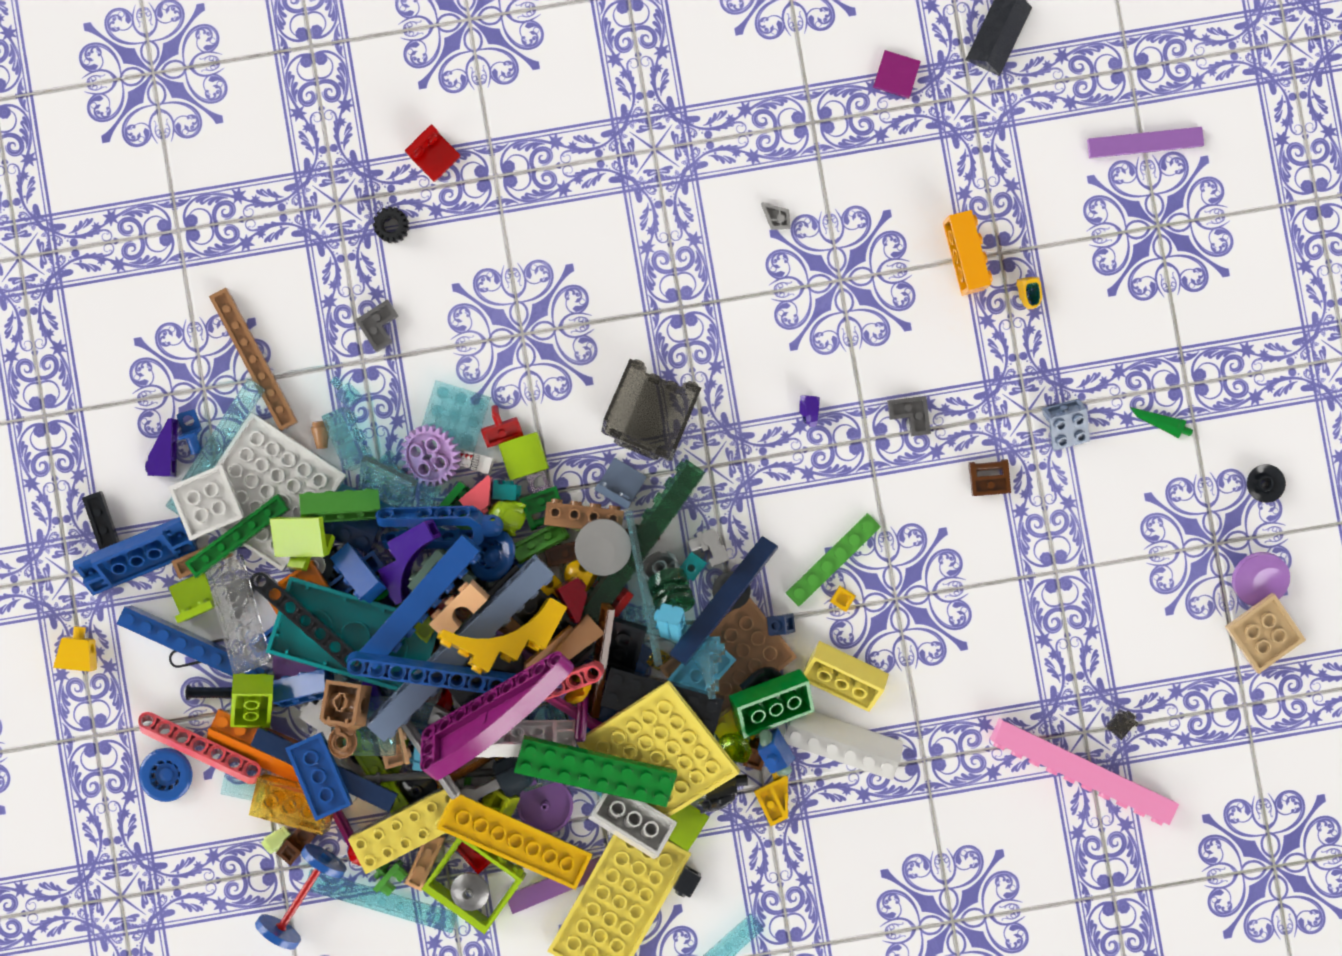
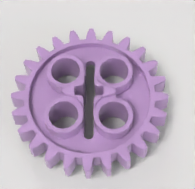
M428 424L415 428V430L409 432L410 435L405 436L406 441L401 444L405 449L401 450L400 453L405 454V457L401 458L402 461H406L403 468L410 469L407 472L408 475L414 474L412 480L419 478V484L425 482L427 487L431 484L435 487L452 479L451 476L453 477L457 474L455 470L459 469L460 466L456 463L461 461V458L456 457V455L461 453V451L455 450V447L459 444L452 443L455 437L449 438V431L442 433V427L436 429L435 425L429 427ZM433 440L437 443V447L433 445ZM417 447L420 448L421 454L417 451ZM440 457L444 460L445 465L441 463ZM425 464L428 466L429 471L425 469Z

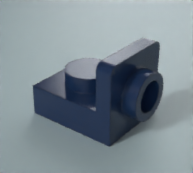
M794 613L767 617L769 636L787 635L796 632Z

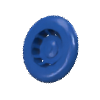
M502 531L496 537H485L484 541L478 545L482 549L479 553L481 558L474 565L470 564L473 574L478 579L485 582L496 581L510 570L515 558V545L512 537L505 531Z
M172 748L154 750L145 757L139 769V781L143 791L152 799L160 802H171L182 797L188 791L193 777L189 760L181 752Z

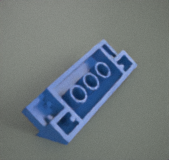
M178 517L74 560L73 567L83 578L84 586L94 596L171 564V561L199 550L196 540H189L181 518Z

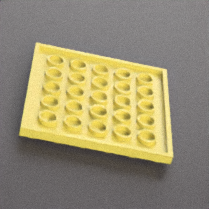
M669 680L586 733V740L584 742H576L579 748L677 770V777L667 807L647 803L668 817L740 773L737 765Z

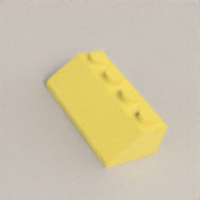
M821 641L814 648L803 671L811 685L870 712L884 692L889 676L888 673Z

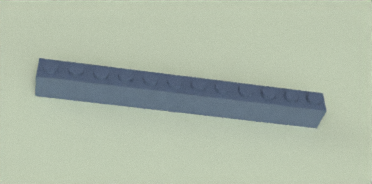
M535 554L454 634L473 639L494 638L497 634L496 631L500 627H505L515 613L518 614L525 607L524 604L529 599L532 600L537 596L538 590L543 585L546 586L552 581L553 571ZM442 645L427 661L466 666L471 656L466 658L457 653L458 649L452 646L447 648ZM418 669L414 674H420L421 670ZM434 672L431 676L439 677L441 673ZM404 682L366 720L367 728L383 742L388 738L391 739L397 733V729L402 724H407L412 718L411 715L416 710L420 711L425 706V701L430 696L434 697L440 688Z

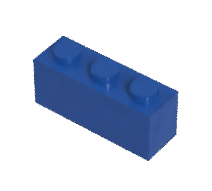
M348 542L330 558L334 563L333 568L340 575H344L343 581L350 588H354L353 594L360 601L365 600L370 604L387 589L358 550Z
M316 668L312 672H299L295 676H282L281 679L273 680V703L285 708L323 699L326 680H334V674L330 671Z

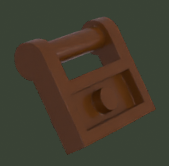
M1001 459L1000 462L968 463L972 496L1011 493L1008 459ZM1002 470V475L977 477V471Z

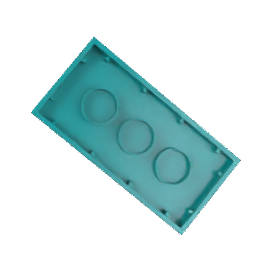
M289 576L286 590L358 652L397 609V607L377 601H372L369 604L365 600L360 601L353 594ZM288 602L286 610L293 613L296 610V605L293 602ZM278 611L266 653L395 691L404 683L351 675L345 667L283 613ZM303 615L301 623L308 626L311 623V618L308 615ZM318 628L316 636L323 639L326 636V631L323 628ZM434 631L428 643L422 641L415 633L409 639L405 637L401 642L403 646L397 653L392 652L389 656L427 661L432 656L438 633ZM333 641L331 649L334 652H338L341 650V644ZM395 666L391 670L394 672H398L402 668L399 666ZM418 669L413 670L411 673L414 674Z

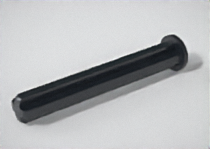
M187 685L185 697L186 700H190V698H232V687H191Z

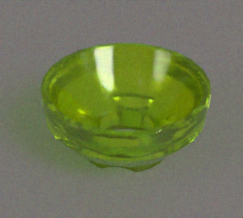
M740 732L725 733L718 741L729 757L735 762L745 763L752 754L749 739H744Z

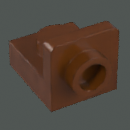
M750 739L743 766L761 771L764 761L758 753L760 739Z

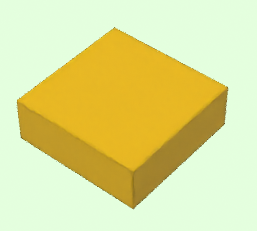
M839 586L829 602L847 612L856 595Z

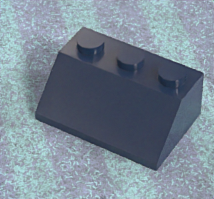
M376 519L323 523L325 534H332L335 540L344 544L348 542L356 549L366 553L376 549L383 527L377 524Z

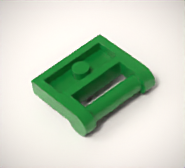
M557 486L520 498L521 503L526 505L523 510L531 531L544 525L545 516L534 520L532 515L546 510V503L551 502V499H561Z

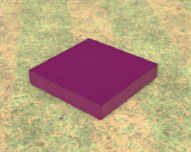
M884 50L873 88L909 99L921 61Z

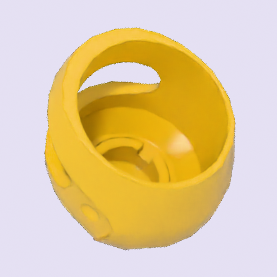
M578 560L570 562L564 570V580L566 581L572 577L581 578L587 587L585 589L586 592L589 591L598 576L585 571Z

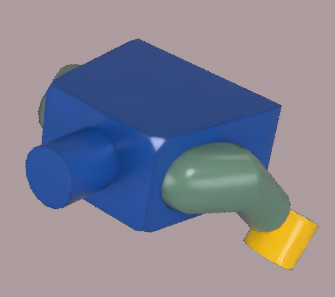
M778 727L770 731L764 729L760 733L749 737L751 740L755 737L760 739L758 753L772 774L773 780L787 776L792 772L790 764L796 758Z

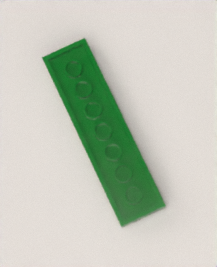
M527 735L523 737L514 767V773L667 807L677 777V770Z

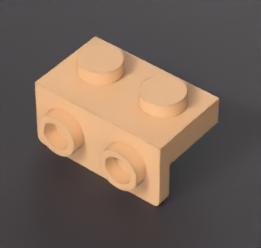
M401 726L397 729L398 731L391 739L388 738L385 742L377 736L384 769L410 764L409 759L412 755L410 748H406L404 740H407V735Z

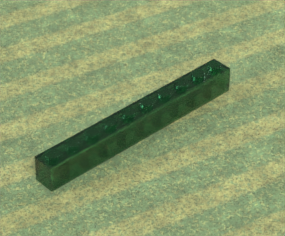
M687 459L685 462L680 461L675 468V471H677L675 476L667 479L663 485L666 487L662 494L660 492L657 493L652 501L655 504L651 509L647 508L641 516L643 520L640 525L636 523L630 531L632 534L630 537L631 554L626 565L614 574L599 575L596 579L598 583L595 588L591 586L587 591V599L581 619L588 614L598 625L601 604L609 603L612 606L706 474L703 470Z

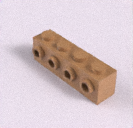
M551 499V502L546 503L544 525L582 529L587 523L596 519H610L623 525L624 511L620 510V506L609 505V509L601 508V504L590 503V507L582 506V502L578 501L563 504L561 499Z

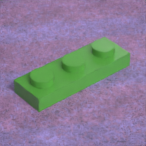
M547 526L514 544L515 559L520 565L535 554L538 555L570 538L569 533L565 527Z

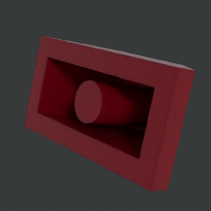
M572 577L553 588L561 604L567 606L565 612L573 623L580 621L587 597L585 591L587 587L584 581L578 577Z

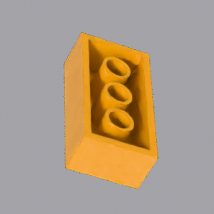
M972 210L949 215L943 222L962 296L984 291L993 281L992 273L990 270H987L986 263H988L986 252H983L981 247L983 239L976 228L978 220L976 215H973Z

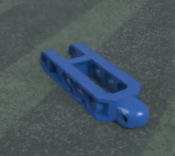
M475 506L386 507L378 510L375 515L377 524L381 527H408L410 530L424 521L433 519L436 526H469L472 528V530H460V528L456 530L438 529L441 537L432 541L424 549L451 548L460 536L464 534L471 537L470 539L474 543L480 545L485 537L499 536L504 527L503 521L498 516L484 515ZM408 530L391 531L382 534V546L385 549H389L387 544L389 541L387 540L396 538Z

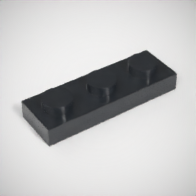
M103 491L82 497L99 550L120 542Z

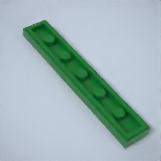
M280 494L275 495L187 560L185 564L194 577L199 578L268 527L271 518L281 517L291 509Z

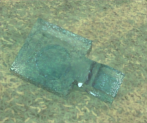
M336 376L329 381L339 391L335 396L348 409L363 397L350 382L344 385Z

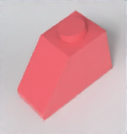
M487 475L459 499L463 506H475L486 515L489 512L487 508L491 506L493 478Z

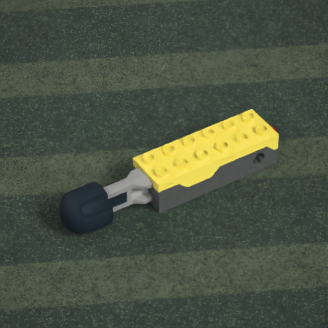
M503 757L493 762L492 769L495 777L476 787L471 785L460 787L458 781L454 783L460 790V794L478 801L481 797L499 788L502 789L506 796L512 797L527 789L535 777L514 773L517 757ZM438 788L353 832L348 838L350 845L347 853L350 861L353 864L362 866L365 874H368L445 834V832L438 830L436 826L450 800L447 792L444 789L440 790Z

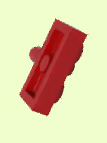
M497 405L491 407L492 418L495 424L481 428L487 448L524 436L517 417L502 421L499 407Z

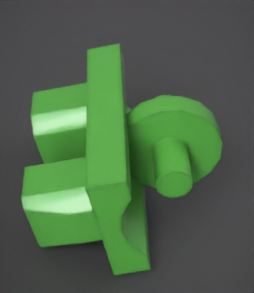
M399 859L389 871L387 868L390 866V863L375 869L377 872L373 875L374 878L379 879L381 875L383 878L373 890L376 893L381 891L386 896H389L396 889V886L389 881L390 878L393 876L401 883L408 875V872L402 867L404 863Z

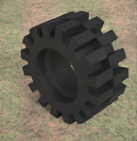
M382 208L381 212L378 211L376 213L377 217L374 216V231L383 241L391 244L392 242L398 243V240L402 241L404 240L403 237L408 235L407 230L409 231L410 229L408 226L409 221L406 215L398 208ZM390 218L398 221V228L394 232H388L384 228L386 220Z

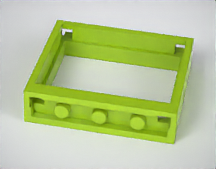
M457 838L422 887V890L485 935L527 873L524 872L521 866L514 865L502 857ZM461 842H464L515 879L489 918L478 910L467 911L458 907L451 897V891L435 880Z

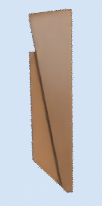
M586 614L574 628L568 625L549 641L546 649L537 651L524 662V669L556 651H560L570 660L603 636L604 632Z

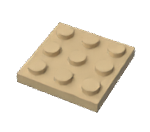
M1273 593L1225 626L1232 639L1258 674L1306 641L1277 596Z

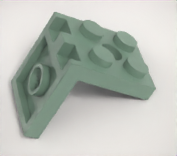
M436 549L432 556H427L420 564L422 566L420 571H415L408 579L410 583L407 587L413 591L445 555L446 551L444 549ZM466 568L468 572L462 580L468 583L472 580L476 581L478 578L472 571Z

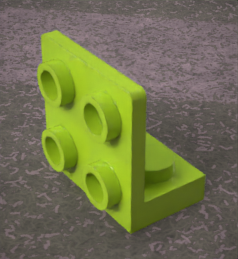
M205 573L199 578L192 576L169 587L180 613L174 616L177 623L186 622L219 607V603Z

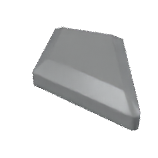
M761 203L771 230L790 229L789 209Z

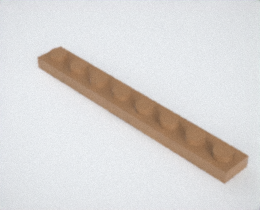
M225 287L210 295L209 298L279 430L283 431L297 424L298 420L228 288Z

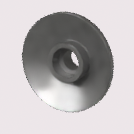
M472 872L463 873L453 881L451 897L454 903L461 909L474 911L483 907L487 902L489 887L480 875ZM465 892H470L471 897L467 896Z

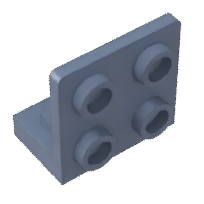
M1079 398L1042 408L1043 416L1050 426L1051 444L1054 451L1090 441L1087 408Z
M614 458L594 490L622 507L629 509L647 477Z

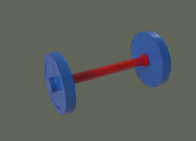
M306 844L301 851L302 857L314 867V870L282 920L272 915L261 914L255 922L256 929L264 938L284 949L295 950L301 942L299 933L288 923L320 873L322 872L334 878H341L347 870L346 865L336 855L314 844Z

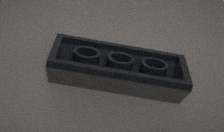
M994 0L965 60L1000 76L1030 14L1032 6L1026 0Z

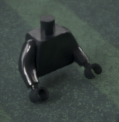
M747 774L737 775L705 795L706 799L698 802V805L701 804L703 807L700 813L718 811L732 803L738 793L737 787L748 786Z

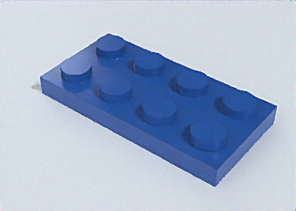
M323 732L285 748L315 821L353 805L335 759L329 751Z

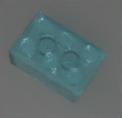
M341 407L321 416L344 470L354 471L373 462L371 459L373 453L370 447L365 445L364 440L366 437L363 430L357 426L358 418L354 411L351 412L350 409Z

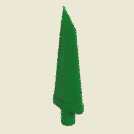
M1130 407L1137 418L1176 438H1179L1181 434L1191 436L1193 433V429L1185 427L1186 420Z

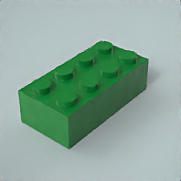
M800 669L729 695L735 726L744 739L758 734L764 729L768 730L815 712L809 680Z

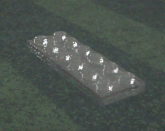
M238 554L219 562L206 572L233 674L245 673L272 662L270 654L266 653L267 642L243 555Z

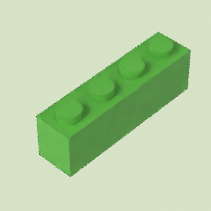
M367 488L355 491L306 492L299 494L300 517H323V523L376 519V512L380 510L378 489Z

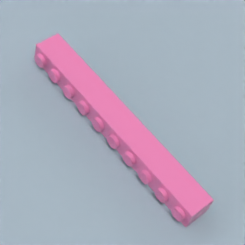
M1000 718L990 737V740L994 742L993 746L1003 751L1005 748L1012 750V755L1022 759V756L1029 758V763L1037 767L1041 764L1047 767L1046 771L1054 775L1060 773L1064 775L1063 779L1074 784L1077 781L1082 784L1081 788L1092 792L1094 789L1099 792L1098 796L1106 800H1110L1111 797L1117 800V805L1125 809L1130 806L1134 808V813L1142 817L1147 814L1152 817L1151 821L1161 826L1163 823L1170 825L1179 806L1173 800Z

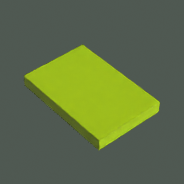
M274 517L270 519L275 557H325L328 555L323 517Z

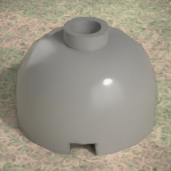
M666 551L667 553L655 552L649 555L643 562L644 567L643 571L641 569V573L646 583L654 589H669L680 578V564L676 556L669 551Z

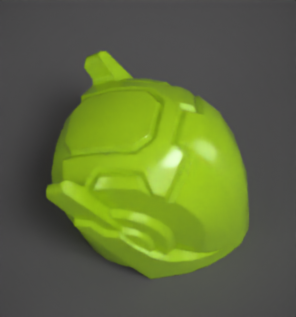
M514 500L498 501L490 507L488 515L498 516L503 521V531L515 537V531L520 530L524 525L526 514L523 508L526 505Z

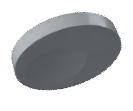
M596 519L587 523L579 531L575 540V554L580 565L588 572L600 576L611 575L621 570L628 562L631 554V540L625 528L616 521Z

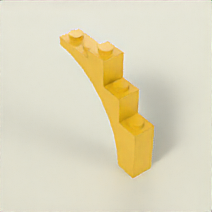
M548 598L526 624L514 632L500 637L473 639L459 636L443 629L440 630L436 638L441 640L439 643L447 648L452 646L458 649V654L466 658L471 656L468 662L472 666L471 670L478 674H482V672L488 673L498 654H500L502 660L510 663L511 661L518 660L526 643H529L528 647L536 651L546 649L567 606L552 598Z

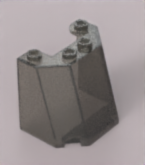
M629 359L603 419L601 432L614 438V443L654 460L662 457L668 461H673L702 387H699L697 383L692 381L685 382L680 387L674 381H666L657 374L646 373L647 368L641 360Z

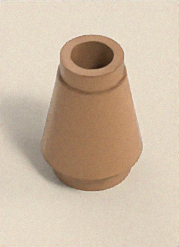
M328 421L312 422V427L310 428L316 449L328 448L330 429Z

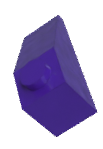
M168 418L148 455V461L145 463L147 476L176 477L177 419Z

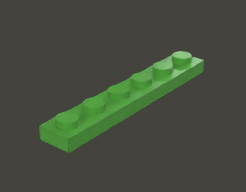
M867 513L785 592L787 596L799 607L881 526Z

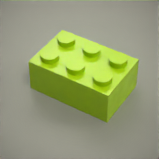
M233 674L230 727L270 728L274 675Z

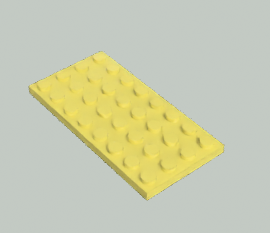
M613 834L547 952L554 956H634L690 858L691 852H687L670 840H667L659 857L653 859Z

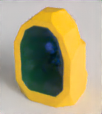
M1039 277L1017 279L1016 286L1023 306L1027 309L1036 308L1042 300V288Z

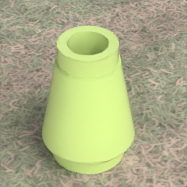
M282 826L264 837L261 844L268 853L272 854L279 850L291 833L285 826Z

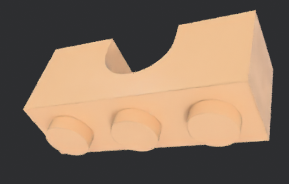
M474 580L470 583L465 581L458 588L460 592L455 597L451 595L444 602L446 606L442 610L438 608L430 616L432 620L429 625L438 634L443 629L454 633L462 624L455 614V609L466 607L474 614L488 600L490 595Z

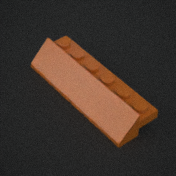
M221 708L218 709L211 727L208 728V740L257 762L263 769L300 784L292 765L250 745L258 728L230 727L231 713ZM264 728L293 743L300 742L273 729Z

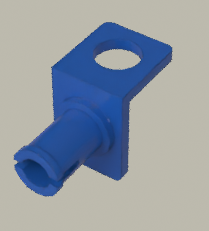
M192 409L178 413L176 416L182 430L178 440L186 439L191 455L202 452L203 449L197 437L202 427L196 410ZM189 415L193 417L194 424L191 426L184 424V416Z

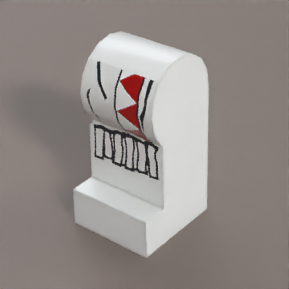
M460 449L461 453H459L458 457L461 458V461L456 464L487 475L491 474L495 461L494 458Z

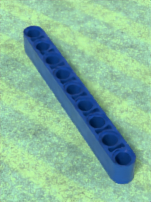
M358 651L350 653L347 657V670L354 676L485 693L496 687L497 685H491L494 680H499V684L516 675L515 673L490 670L488 673L482 672V674H478L471 670V667ZM353 661L361 662L359 666L351 665ZM375 663L381 665L378 669H373L371 666ZM395 666H399L402 668L398 672H394L391 670ZM415 669L421 670V673L416 675L411 672ZM434 672L441 673L439 677L431 676ZM454 675L461 676V678L458 680L452 679ZM475 677L481 679L477 683L471 682V680Z

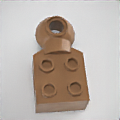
M326 680L319 719L325 725L335 727L328 738V748L334 757L339 759L347 758L356 750L358 745L356 730L366 725L372 686ZM344 739H346V745H345V746L343 745V740H344Z

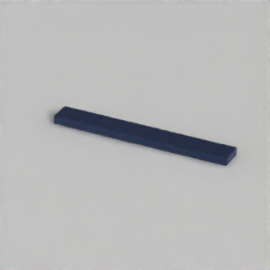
M764 536L759 539L670 651V656L685 666L689 663L777 551L778 545Z
M258 727L250 745L292 765L285 748L295 743L262 727ZM337 764L349 794L384 811H391L398 793Z

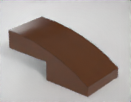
M303 821L276 854L291 866L301 855L304 846L310 844L318 832Z

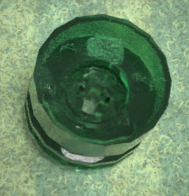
M664 569L652 575L647 581L655 611L660 609L663 603L672 605V607L683 608L684 613L695 605V598L692 595V589L689 587V580L684 569Z

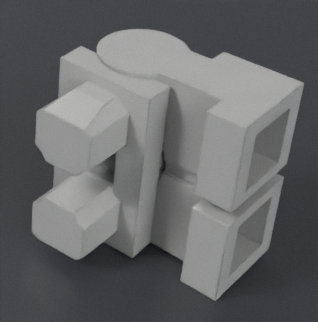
M715 530L700 531L696 533V538L688 540L692 552L701 548L703 552L710 549L713 558L709 559L711 567L730 560L724 544H719V535Z

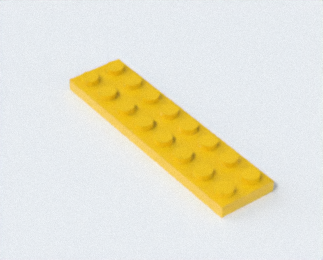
M462 794L455 799L450 798L436 826L438 830L576 890L593 855L591 852Z

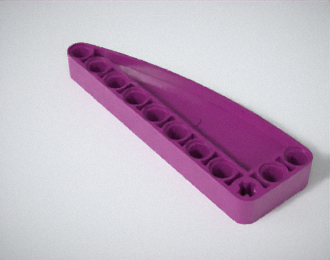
M560 651L553 652L426 727L421 735L420 769L438 781L475 758L538 707L572 672L574 668L573 663Z

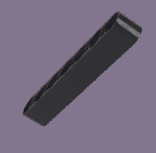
M258 572L253 574L250 580L251 586L347 669L345 658L356 650L268 573ZM259 575L265 577L266 583L264 586H259L256 583V578ZM274 588L281 592L278 600L271 597V591ZM288 602H293L296 605V610L293 613L286 610ZM303 615H308L311 618L310 625L305 626L301 623ZM318 628H323L326 631L325 638L320 639L316 636ZM333 641L341 644L340 651L334 652L331 649ZM356 661L353 666H357L360 661Z

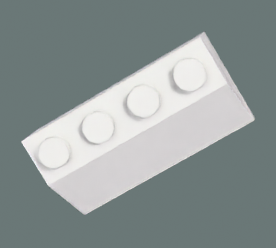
M606 793L602 794L588 817L591 821L653 859L659 857L677 824L676 821L645 802Z

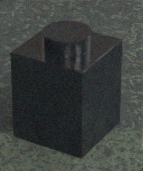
M685 865L673 886L675 893L683 898L685 896L690 898L702 878L701 873Z

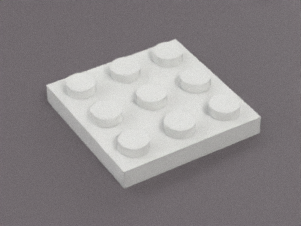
M224 465L216 466L168 487L190 541L245 518Z

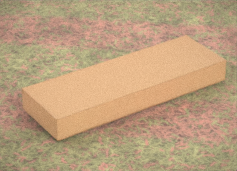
M441 835L420 846L404 884L422 891V887L425 885L445 841V836Z

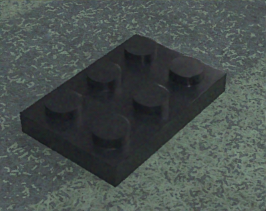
M614 616L607 667L610 668L612 665L635 671L648 627Z

